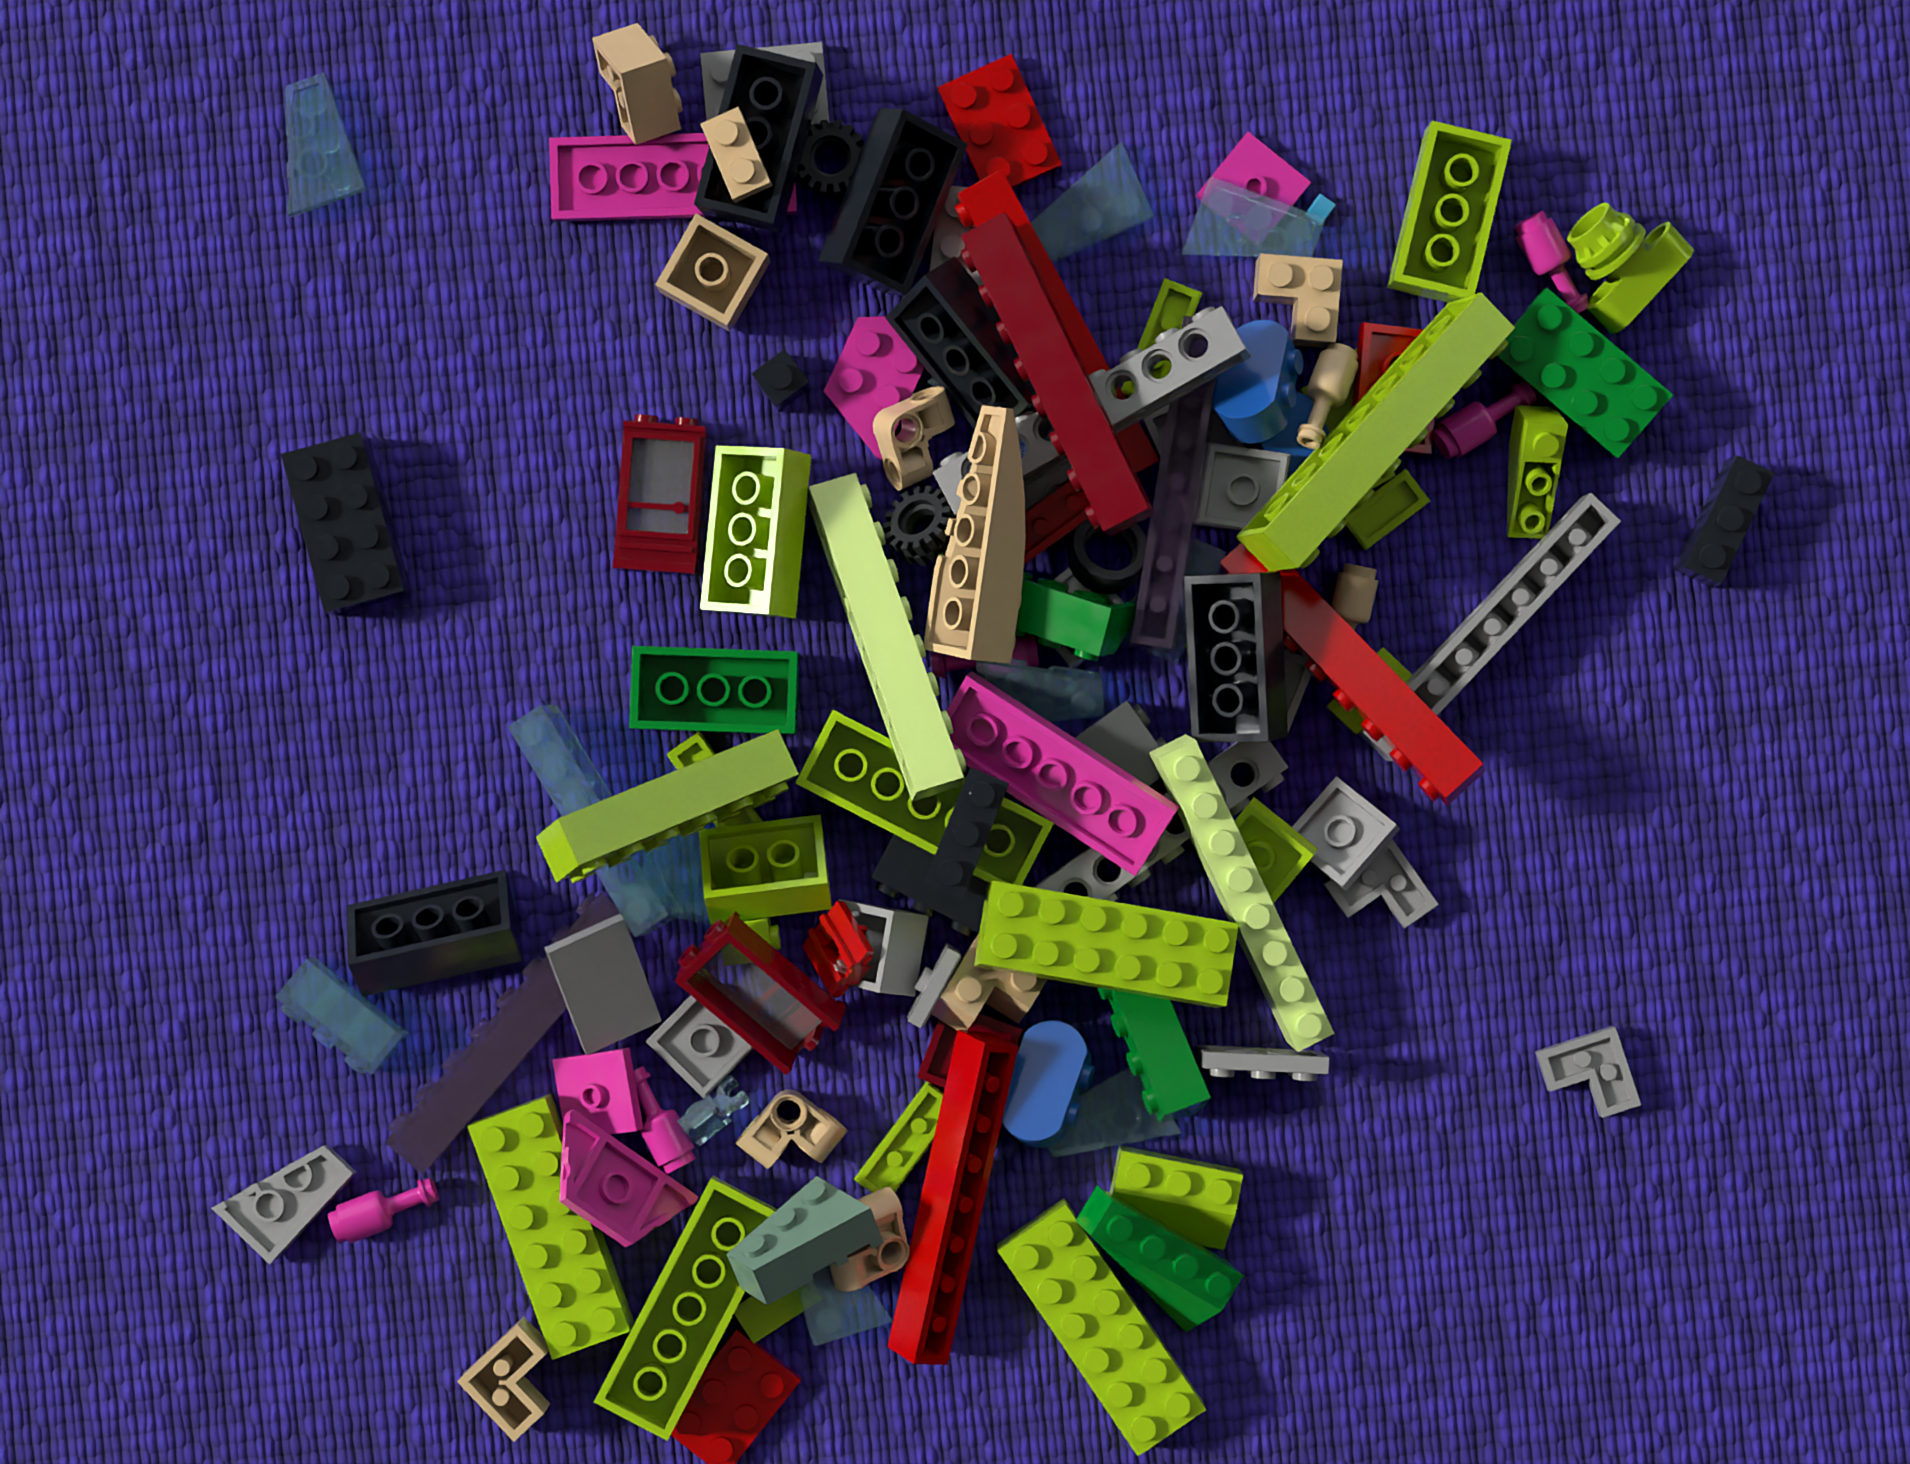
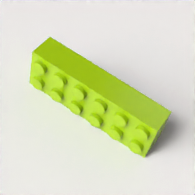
M832 710L795 783L935 855L966 778H963L960 786L912 802L891 740ZM1003 798L973 875L989 883L999 881L1022 885L1054 823Z
M777 729L562 816L536 836V839L556 883L570 877L572 884L593 876L596 874L595 871L605 867L607 864L609 868L616 867L631 860L633 855L643 850L646 853L652 852L667 845L669 840L679 835L682 838L688 837L703 830L705 825L715 820L721 823L737 816L741 810L751 805L754 809L776 799L775 796L789 789L787 782L799 774Z
M992 881L987 884L974 966L1220 1008L1227 1006L1239 923Z
M547 1094L476 1120L467 1126L552 1360L630 1332L635 1321L602 1231L559 1202L563 1124L552 1094Z
M712 1175L594 1403L668 1441L745 1293L738 1283L727 1253L778 1209Z
M1063 1198L997 1244V1250L1136 1455L1140 1456L1203 1413L1206 1408L1197 1391L1091 1236L1075 1221L1077 1219L1076 1214L1065 1198Z

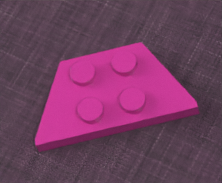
M886 316L858 317L824 389V393L869 447L874 456L882 461V455L873 433L874 418L882 409L910 398L919 383L925 367L886 320ZM901 420L896 424L894 432H896Z
M574 1109L565 1114L563 1120L559 1202L624 1247L632 1245L653 1229L661 1226L673 1216L697 1202L699 1197L583 1115Z

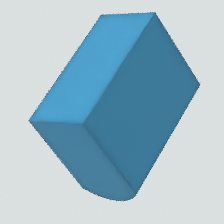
M1319 194L1306 211L1305 216L1321 226L1336 204L1322 194Z

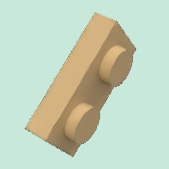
M739 107L700 124L731 198L735 203L773 186Z

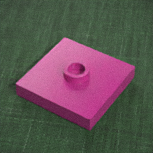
M1247 132L1196 194V198L1259 248L1311 182L1250 132Z
M630 1047L595 1052L589 1055L581 1054L560 1057L552 1060L562 1120H564L567 1112L574 1109L610 1135L644 1129Z

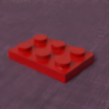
M1012 54L937 87V91L959 139L968 144L965 152L979 181L1002 169L1011 188L1015 189L1062 167L1061 160Z
M1367 322L1359 324L1357 362L1359 367L1354 378L1352 408L1419 336L1423 329ZM1434 418L1425 427L1428 433L1424 439L1413 448L1407 447L1403 453L1420 455L1432 453Z
M737 1327L706 1366L671 1436L707 1464H735L801 1381V1377L757 1342L753 1343L749 1336Z

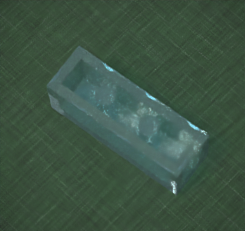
M315 956L307 958L275 997L283 1003L280 1009L289 1018L298 1023L304 1020L315 1029L312 1035L320 1043L330 1049L335 1045L347 1055L344 1061L360 1074H364L366 1071L370 1075L378 1072L409 1034V1032L368 999L362 997L357 990Z

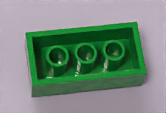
M1548 288L1543 289L1513 324L1514 330L1505 338L1508 341V345L1496 356L1503 364L1522 380L1526 381L1536 392L1616 458L1620 457L1673 396L1670 391Z
M632 646L629 728L767 734L778 729L780 734L797 735L800 653L797 651Z

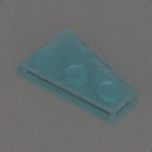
M1011 659V664L976 660L977 675L1049 722L1105 716L1101 673L1054 665L1049 669L1027 666L1026 661Z

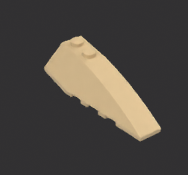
M982 405L967 458L972 463L970 472L965 475L964 479H960L956 495L961 497L956 518L948 519L945 534L950 536L945 555H938L934 567L924 647L925 650L970 660L1011 664L1012 652L1016 643L1015 631L1018 610L1022 601L1021 590L1025 554V493L1021 451L1014 409Z

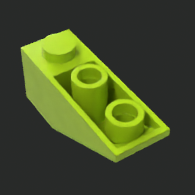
M1515 406L1509 440L1506 532L1508 537L1542 539L1549 532L1568 429L1567 422L1556 407Z

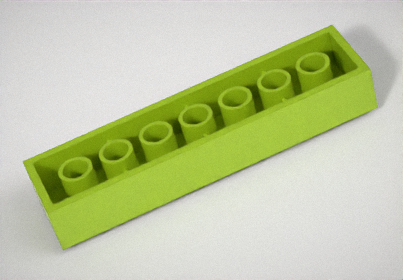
M1482 292L1448 302L1328 434L1325 441L1321 443L1320 448L1315 449L1238 533L1236 538L1268 571L1290 570L1299 567L1303 569L1307 567L1320 553L1317 549L1320 543L1326 537H1334L1346 525L1347 520L1344 517L1353 507L1359 508L1370 499L1374 493L1371 487L1380 477L1386 478L1397 469L1401 463L1398 457L1407 447H1415L1424 439L1428 433L1425 427L1434 417L1436 419L1442 417L1452 408L1455 403L1452 397L1461 387L1466 389L1479 378L1482 373L1479 367L1486 359L1489 358L1491 360L1506 348L1508 341L1505 338L1515 327Z

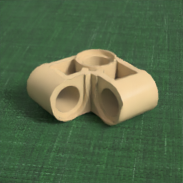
M930 387L918 391L910 398L882 409L874 418L873 433L882 455L884 471L889 482L896 490L905 489L933 475V464L927 448L929 447L928 440L955 424L944 387ZM901 420V431L895 436V426Z
M786 1089L774 1096L762 1113L757 1115L748 1125L735 1144L766 1169H769L775 1163L791 1139L810 1157L819 1163H823L848 1131L833 1116L818 1108L801 1093ZM792 1100L799 1105L801 1112L795 1119L785 1120L777 1112L778 1105L783 1101Z
M884 1187L857 1199L871 1208L884 1243L873 1249L870 1244L865 1245L847 1255L849 1262L839 1267L835 1263L830 1264L834 1287L837 1290L849 1292L861 1289L880 1277L898 1271L907 1262L909 1245L902 1219V1206L897 1195L890 1187Z

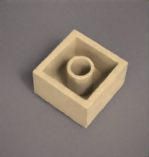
M696 213L655 286L663 295L731 332L770 264V259L766 252Z

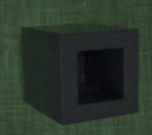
M785 349L751 373L754 380L778 412L811 388L809 381Z

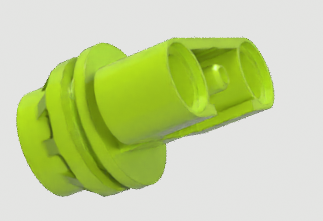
M1605 202L1592 208L1577 221L1570 230L1567 241L1575 248L1576 262L1585 269L1586 275L1591 280H1597L1605 276L1608 277L1589 298L1586 308L1610 334H1615L1629 325L1692 256L1694 248L1670 222L1660 224L1645 237L1646 230L1641 224L1635 223V220L1629 214L1615 211L1609 203Z

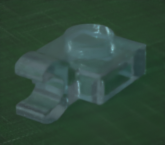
M732 1075L725 1077L719 1083L717 1095L714 1099L709 1095L704 1100L695 1102L687 1109L686 1114L677 1120L685 1133L699 1146L732 1121L729 1118L730 1114L742 1109L750 1101L749 1096L743 1090L736 1096L730 1097L731 1091L739 1085Z

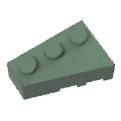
M816 1176L727 1253V1257L741 1289L769 1305L813 1281V1273L832 1263L839 1267L849 1262L847 1255L867 1244H870L873 1249L884 1243L869 1206Z

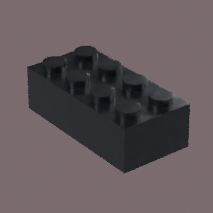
M737 44L718 115L739 107L773 186L735 203L731 198L709 146L694 205L703 214L782 233L824 77L817 63Z
M879 108L818 261L882 293L905 296L910 291L968 144L904 109Z
M358 432L281 454L324 613L337 615L412 594L370 438Z
M1280 571L1184 576L1192 738L1197 742H1269L1288 737Z

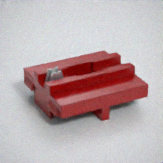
M837 901L827 914L822 913L819 917V925L808 931L809 937L802 945L830 996L837 998L843 996L850 985H857L872 967L867 964L875 953L865 937L868 931L865 925H858L843 901Z

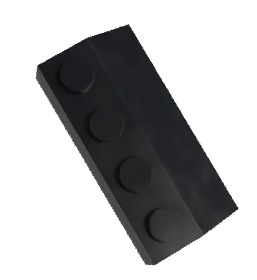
M954 256L925 274L885 318L939 386L945 388L947 396L975 429L982 405L1014 409L1016 418L1035 407L1031 397L1037 393L1031 381L1024 382L1015 367L1013 360L1019 356L1013 343L1007 346L999 334L996 323L1001 321V318L996 308L989 309L979 292V285Z
M506 869L347 905L348 966L362 997L523 961L520 928Z

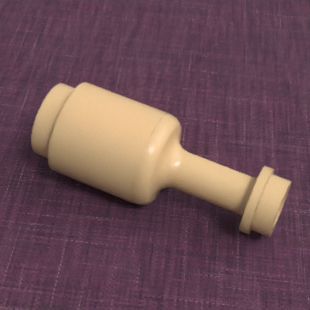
M1331 343L1327 345L1326 350L1321 351L1307 386V394L1315 403L1307 424L1300 425L1297 431V441L1304 447L1310 449L1320 448L1321 443L1326 439V433L1322 429L1330 408L1341 407L1347 400L1359 367L1357 352L1347 345Z
M1345 563L1343 573L1338 572L1331 607L1355 631L1357 625L1366 624L1370 619L1378 586V580H1375L1377 570Z

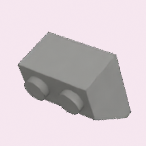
M838 899V901L846 903L858 925H865L868 931L865 937L875 952L872 955L873 958L867 964L872 967L857 985L850 986L878 993L915 997L916 989L914 987L918 981L929 916L901 909Z

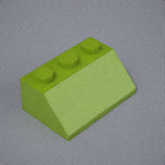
M821 814L708 828L699 831L703 893L710 925L714 924L718 919L725 922L735 911L740 914L739 918L741 920L829 910L832 908Z
M1119 1145L1110 1193L1199 1245L1224 1250L1236 1215L1243 1174L1237 1168Z

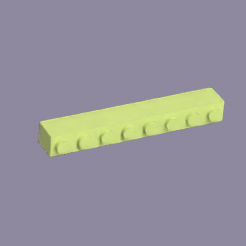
M856 473L809 486L807 504L911 800L913 802L957 788L964 778L963 773L967 772L965 759L959 748L955 750L949 736L953 734L950 717L946 710L940 711L936 696H939L937 680L933 672H926L922 658L926 657L923 641L919 634L913 635L909 620H912L909 602L905 596H899L895 583L899 582L896 565L893 559H886L882 545L886 543L882 526L879 521L873 522L868 509L872 508L868 487L866 484L860 485Z
M1185 734L1149 752L1172 802L1180 806L1177 813L1229 922L1239 923L1237 939L1286 1042L1299 1052L1334 1034V1031L1197 741Z

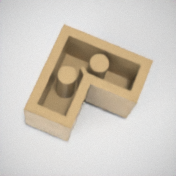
M638 23L593 37L599 72L614 91L621 127L635 145L680 130L678 113L682 112L683 108L679 94L673 88L671 78L676 75L675 67L670 55L667 52L662 53L659 49L653 35L648 36Z
M1260 253L1256 260L1253 302L1293 305L1290 338L1294 346L1326 348L1328 344L1336 343L1343 260Z
M978 934L949 979L931 1014L957 1031L968 1030L986 1003L1019 1024L1033 1005L1047 979L975 967Z
M525 1316L483 1354L457 1381L513 1442L534 1424L550 1405L546 1398L524 1376L549 1351L544 1337Z

